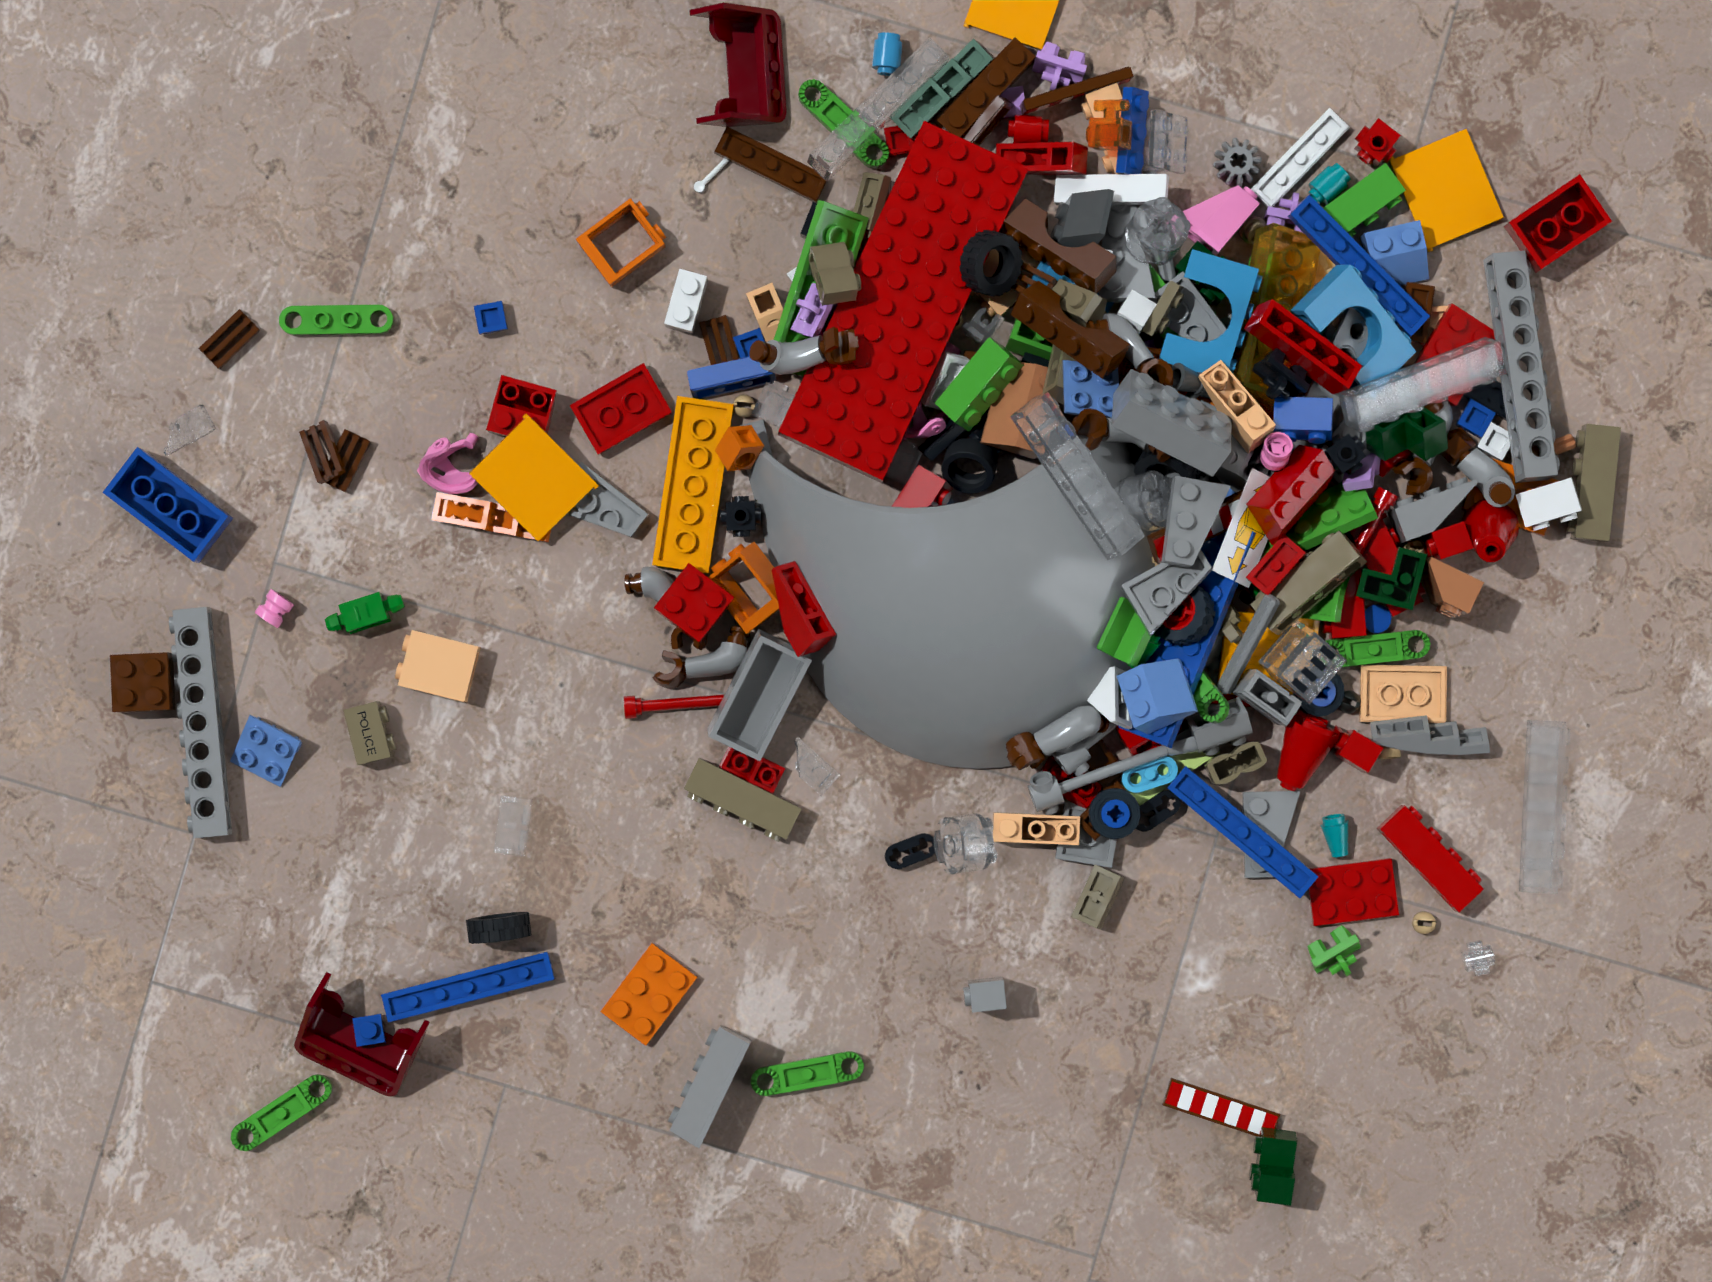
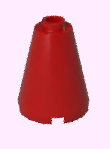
M1483 499L1467 509L1463 515L1462 522H1465L1474 552L1486 562H1496L1505 555L1517 538L1519 532L1518 517L1515 511L1508 505L1495 507L1490 505L1486 499Z
M1298 710L1297 714L1295 713L1285 727L1277 772V779L1281 781L1280 786L1290 791H1296L1297 788L1303 789L1338 742L1343 730L1335 725L1333 730L1327 726L1328 720Z

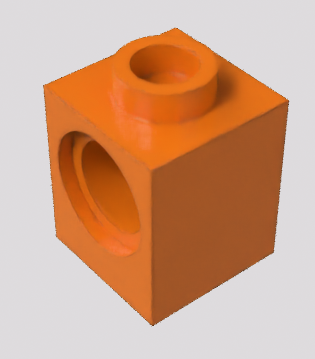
M752 425L728 427L715 452L727 471L747 470L753 466L764 444Z

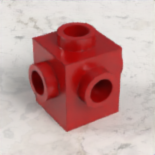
M1378 118L1370 129L1364 126L1356 136L1355 140L1359 142L1354 148L1358 152L1357 157L1367 165L1373 163L1377 166L1381 160L1387 163L1396 152V149L1392 146L1401 135ZM1372 142H1376L1379 147H1375Z

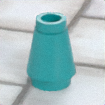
M1345 814L1324 816L1322 818L1323 824L1320 826L1331 856L1343 857L1348 855L1349 821L1345 819Z

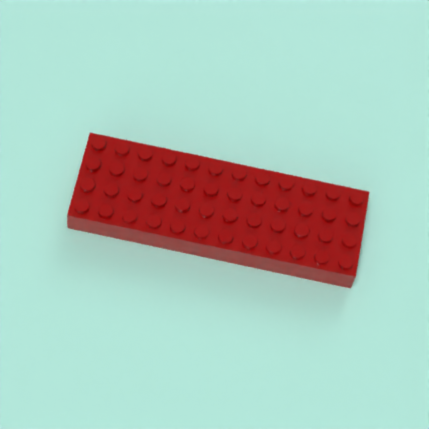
M926 121L923 122L854 269V273L859 274L861 279V291L857 292L856 301L838 303L825 330L827 331L832 327L838 328V332L854 329L855 336H858L859 346L856 350L855 360L843 365L829 364L826 360L823 363L808 368L779 428V436L877 482L883 483L943 351L971 295L972 289H969L966 283L962 281V274L959 269L963 248L967 245L968 240L978 232H983V230L1000 232L1004 220L1007 218L1027 175V168ZM990 251L988 252V254H987L986 257H985L984 264H985V262H986V260H987V258H988V256H989V254H990Z

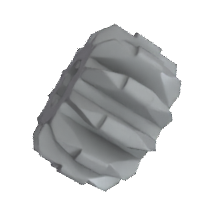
M1233 138L1232 148L1225 141L1221 145L1224 152L1216 150L1214 154L1221 160L1215 161L1213 167L1222 168L1216 176L1218 178H1222L1225 174L1229 176L1225 182L1228 186L1233 178L1236 179V185L1240 187L1243 184L1242 177L1246 182L1251 183L1253 177L1250 173L1258 175L1260 169L1254 166V164L1261 163L1262 158L1252 157L1258 151V148L1255 146L1250 150L1246 149L1249 145V140L1245 139L1242 146H1239L1238 138ZM1234 156L1235 159L1242 158L1243 163L1241 166L1243 168L1239 166L1233 167L1231 163L1234 159L1231 157Z

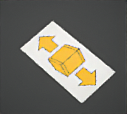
M1254 468L1251 469L1212 568V571L1234 581L1251 533L1255 532V537L1235 582L1249 588L1251 582L1246 579V576L1259 563L1268 538L1246 505L1270 478Z

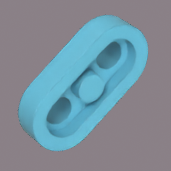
M1164 756L1122 772L1121 782L1124 788L1130 792H1143L1172 782L1177 776L1178 767L1171 757ZM1161 764L1166 765L1168 768L1167 774L1163 776L1157 771L1158 766ZM1133 773H1138L1141 777L1138 784H1133L1130 781V776Z

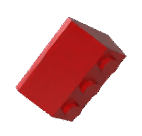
M1298 445L1291 453L1286 467L1275 471L1247 502L1246 505L1271 545H1274L1283 534L1286 535L1329 486L1335 469L1322 449Z

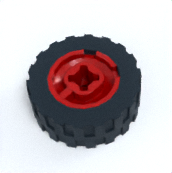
M1197 586L1156 630L1155 634L1178 646H1189L1194 642L1201 641V638L1209 633L1208 631L1214 623L1215 605L1214 601L1210 598V594L1202 587Z

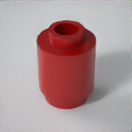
M1015 115L1014 120H1009L1008 137L1013 138V143L1048 142L1049 119H1042V116Z

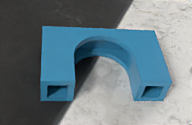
M1192 249L1184 277L1219 288L1229 299L1232 309L1231 321L1222 335L1206 342L1194 341L1166 333L1159 359L1171 365L1181 363L1198 373L1204 372L1222 360L1229 370L1234 373L1237 359L1232 358L1235 347L1241 348L1246 332L1242 331L1241 327L1244 319H1250L1254 307L1253 303H1249L1252 291L1258 293L1263 277L1258 275L1259 269Z
M1336 265L1290 311L1316 332L1324 330L1343 310L1349 307L1361 314L1367 325L1368 339L1364 351L1355 360L1362 367L1350 389L1356 397L1371 398L1416 353V350L1411 345L1410 337L1394 323V316L1379 303V298L1375 291L1367 287L1363 282L1360 271L1352 265Z

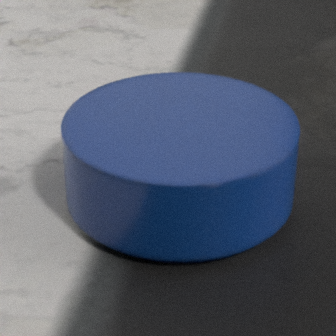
M1372 605L1366 608V630L1371 633H1381L1387 630L1391 624L1389 610L1382 605Z

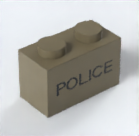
M375 701L343 710L357 765L394 757L393 750H397L393 733L388 734L385 723L389 722V715L386 706H381L380 701Z

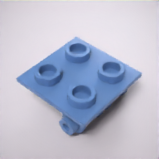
M1063 360L1064 413L1079 415L1082 410L1091 408L1102 412L1106 418H1112L1113 394L1119 387L1118 368L1102 379L1077 361Z
M249 715L230 762L281 787L296 752L300 750L303 742L299 740V737H293L284 732V729H278L276 725H270L262 721L260 717L256 718Z

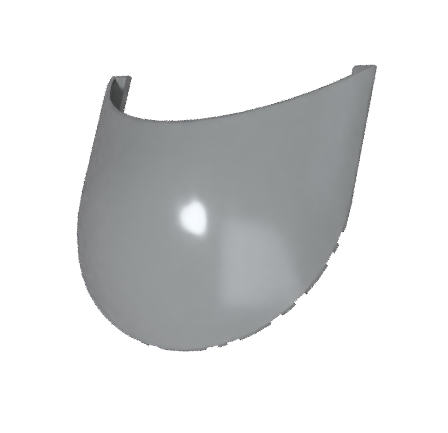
M1126 358L1123 359L1121 366L1118 367L1119 385L1131 369ZM763 420L740 425H752L764 444L751 469H747L756 508L761 507V527L770 562L776 567L796 561L836 633L819 651L810 653L812 661L807 671L831 704L853 725L876 741L913 758L949 767L971 769L1008 767L1011 764L1007 758L1006 743L1012 737L1023 732H1030L1034 735L1035 732L1076 707L1093 706L1087 700L1110 667L1115 666L1124 671L1133 669L1126 663L1098 650L1097 645L1120 597L1127 598L1121 589V585L1155 567V563H1152L1153 555L1147 536L1151 532L1157 531L1152 507L1157 499L1152 495H1148L1135 479V464L1142 453L1136 444L1101 441L1099 447L1087 452L1084 446L1088 437L1085 435H1077L1076 437L1070 435L1062 446L1042 464L1020 479L992 493L968 501L943 506L903 508L880 506L852 500L827 491L801 478L773 458Z

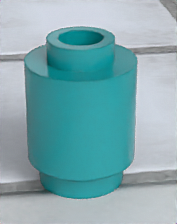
M1335 163L1332 167L1327 166L1308 184L1311 189L1308 194L1319 205L1322 202L1328 205L1348 187L1347 183L1351 178L1343 167Z

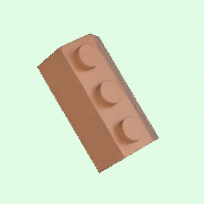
M1021 362L1024 366L1020 369L1015 379L1010 381L999 395V398L989 407L980 443L1035 459L1043 455L1056 401L1042 395L1048 367Z
M1433 557L1426 559L1421 576L1430 603L1437 607V613L1448 618L1469 614L1484 582Z

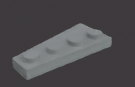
M1111 205L1106 232L1102 238V247L1113 251V254L1116 256V273L1101 288L1099 296L1107 299V302H1125L1130 292L1134 290L1149 300L1157 302L1137 205Z

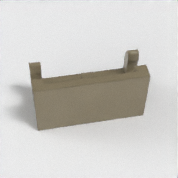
M1094 865L1071 917L1101 930L1125 878L1098 865Z

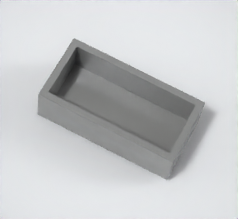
M1130 369L1114 392L1112 409L1113 427L1212 477L1231 453L1232 420L1223 412L1214 411L1204 406L1199 400L1190 399L1178 393L1175 388L1168 385L1164 386L1153 380L1148 374L1139 373L1133 369Z
M758 629L707 728L708 736L760 761L812 661L810 654L797 657L791 644Z

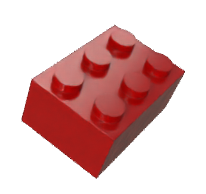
M1579 174L1508 222L1504 228L1519 250L1526 252V259L1530 261L1532 269L1537 273L1611 223L1612 220Z

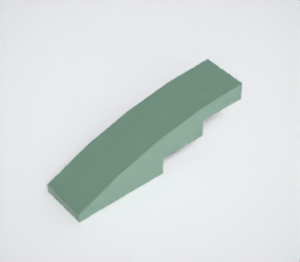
M972 39L933 78H930L891 119L910 139L919 132L924 121L929 123L994 59L975 39Z

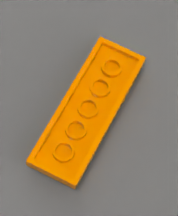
M677 396L652 562L653 566L683 570L690 563L700 572L709 574L725 469L715 449L728 427H731L734 404Z

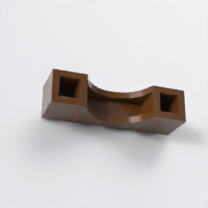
M1014 37L937 119L936 125L962 138L997 95L1001 96L1035 62L1036 56Z
M1026 198L1004 220V234L1013 237V240L1018 242L1019 247L1026 250L1033 259L1043 261L1051 266L1055 273L1061 276L1065 275L1074 281L1077 286L1097 294L1116 273V256L1097 243L1091 242L1081 247H1066L1055 242L1047 233L1048 212Z
M1040 281L1035 282L1020 292L1011 313L1017 320L1102 379L1121 366L1130 346L1128 342L1107 328L1091 329L1069 319L1060 307L1061 296Z

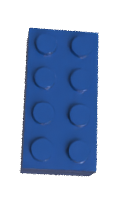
M139 447L134 450L102 492L196 563H200L233 520V517Z

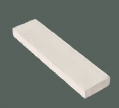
M1329 108L1251 190L1267 208L1268 206L1274 207L1280 198L1308 172L1350 127Z
M1167 174L1056 175L1054 203L1056 205H1060L1061 202L1065 203L1072 193L1111 189L1114 191L1112 205H1165L1168 198L1169 176Z

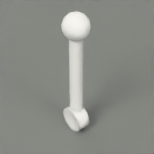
M724 158L702 181L695 182L694 190L698 193L703 192L705 185L729 160Z

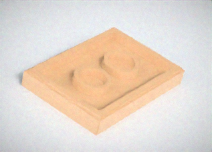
M1360 665L1361 703L1359 707V722H1374L1427 715L1428 723L1446 722L1447 666Z

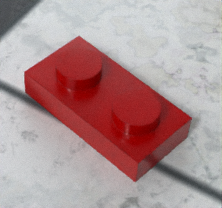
M1283 534L1246 576V579L1263 594L1270 595L1301 561L1306 552Z

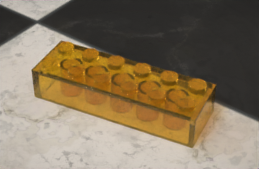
M1276 223L1256 229L1249 266L1258 268V275L1263 277L1258 293L1252 291L1249 303L1254 304L1252 313L1257 305L1271 299L1291 312L1290 310L1314 287L1320 249L1304 233ZM1244 319L1241 330L1246 333L1241 348L1235 347L1232 358L1237 359L1233 374L1256 402L1274 408V399L1272 400L1266 396L1268 386L1263 383L1262 378L1252 371L1254 364L1263 360L1272 349L1244 329L1248 320ZM1285 360V366H1287L1288 368L1293 366L1291 363Z

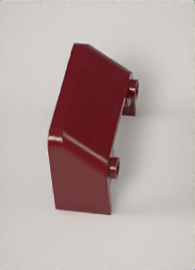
M725 2L689 10L690 16L709 18V31L713 38L718 42L726 43L729 98L718 100L715 106V115L696 118L697 124L735 127L782 122L786 117L787 108L782 30L779 15L772 9Z
M326 972L307 1004L294 1043L296 1051L302 1056L382 1095L390 1097L397 1095L420 1049L430 1022L424 1020L418 1033L410 1028H401L395 1032L394 1036L384 1032L385 1043L357 1047L352 1020L355 1017L343 1012L345 1004L338 993L327 990L331 974Z

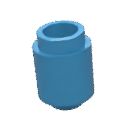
M882 32L878 33V38L874 40L872 68L877 70L878 75L894 76V72L900 71L903 43L900 41L899 34Z

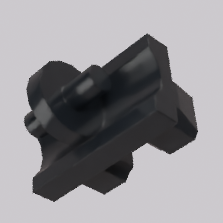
M1278 348L1268 352L1265 358L1254 364L1252 371L1262 378L1263 383L1268 386L1266 396L1272 400L1279 395L1283 399H1287L1288 397H1296L1300 393L1308 392L1310 384L1305 381L1307 371L1300 365H1293L1289 368L1285 366L1286 354Z

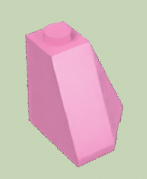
M1237 185L1176 214L1170 223L1194 243L1198 240L1216 256L1260 203L1256 200L1258 196L1250 188L1245 186L1242 189Z

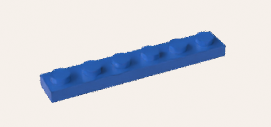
M1310 194L1287 216L1335 265H1352L1360 271L1361 279L1366 286L1374 290L1378 295V301L1382 307L1394 316V323L1409 337L1430 317Z
M1186 766L1167 787L1297 897L1301 898L1318 878L1314 872Z
M547 951L381 994L387 1021L392 1022L555 980L549 952Z

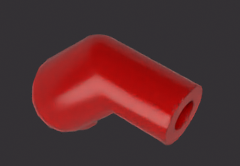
M1406 449L1386 461L1381 459L1379 476L1384 477L1401 459H1407L1411 455V451Z

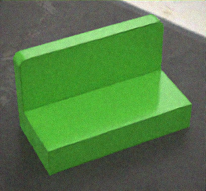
M1120 597L1097 645V649L1119 661L1137 667L1151 637L1127 598Z

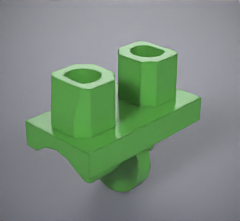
M1341 925L1330 933L1336 943L1334 947L1327 950L1321 939L1307 946L1312 959V966L1317 974L1327 968L1332 975L1341 970L1346 977L1352 974L1348 966L1357 961L1352 953L1361 948L1360 941L1355 934L1351 935Z

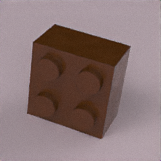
M172 653L110 655L112 712L175 710Z

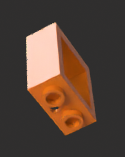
M631 198L576 238L578 244L611 288L666 247L662 241L666 238L663 231L657 224L654 226L650 225L646 219L649 215L648 211L640 201L635 204ZM631 212L655 244L615 273L592 243V240Z
M755 541L746 547L740 544L728 553L731 559L726 561L723 558L711 567L714 573L708 577L734 597V600L727 609L746 634L779 610L771 571L774 566ZM742 560L772 598L759 610L756 609L729 573Z

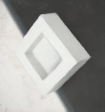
M1491 422L1476 448L1502 461L1510 448L1508 431Z

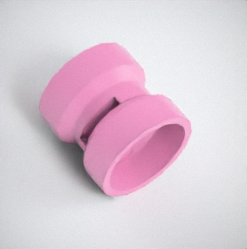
M1273 432L1265 438L1260 455L1261 463L1265 468L1279 471L1286 467L1293 448L1290 437L1282 432Z
M270 589L266 595L267 600L265 604L259 605L255 613L274 627L279 628L283 622L282 615L290 612L294 604L278 592Z

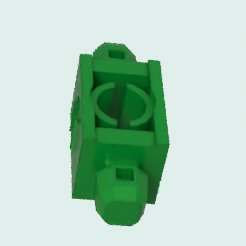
M376 592L339 604L341 614L335 613L325 619L328 631L335 632L343 630L342 627L345 626L346 632L354 634L391 622L389 612L396 613L401 611L405 604L401 595L387 596V600H385L382 593Z

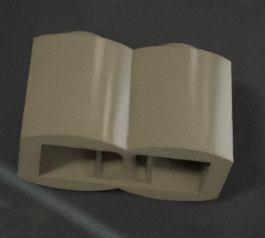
M844 242L810 247L808 258L810 269L822 306L856 301L857 292L861 291V279L859 274H855L852 268L854 267L852 250H847Z
M1245 742L1235 747L1231 753L1212 757L1205 763L1204 767L1212 784H1225L1236 779L1241 772H1252L1261 768L1267 762V758L1259 742Z

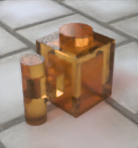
M1128 99L1094 101V110L1104 111V117L1089 118V126L1086 129L1088 147L1099 151L1131 150L1132 121L1119 118V111H1129L1130 102Z

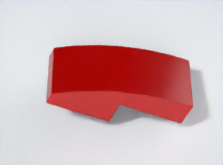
M728 747L719 765V768L772 794L786 769L764 757L758 761L731 747Z
M1052 755L1039 771L1050 772L1052 776L1056 777L1058 783L1077 777L1074 773L1067 775L1056 763ZM1094 782L1062 795L1068 801L1086 809L1102 786L1098 782Z

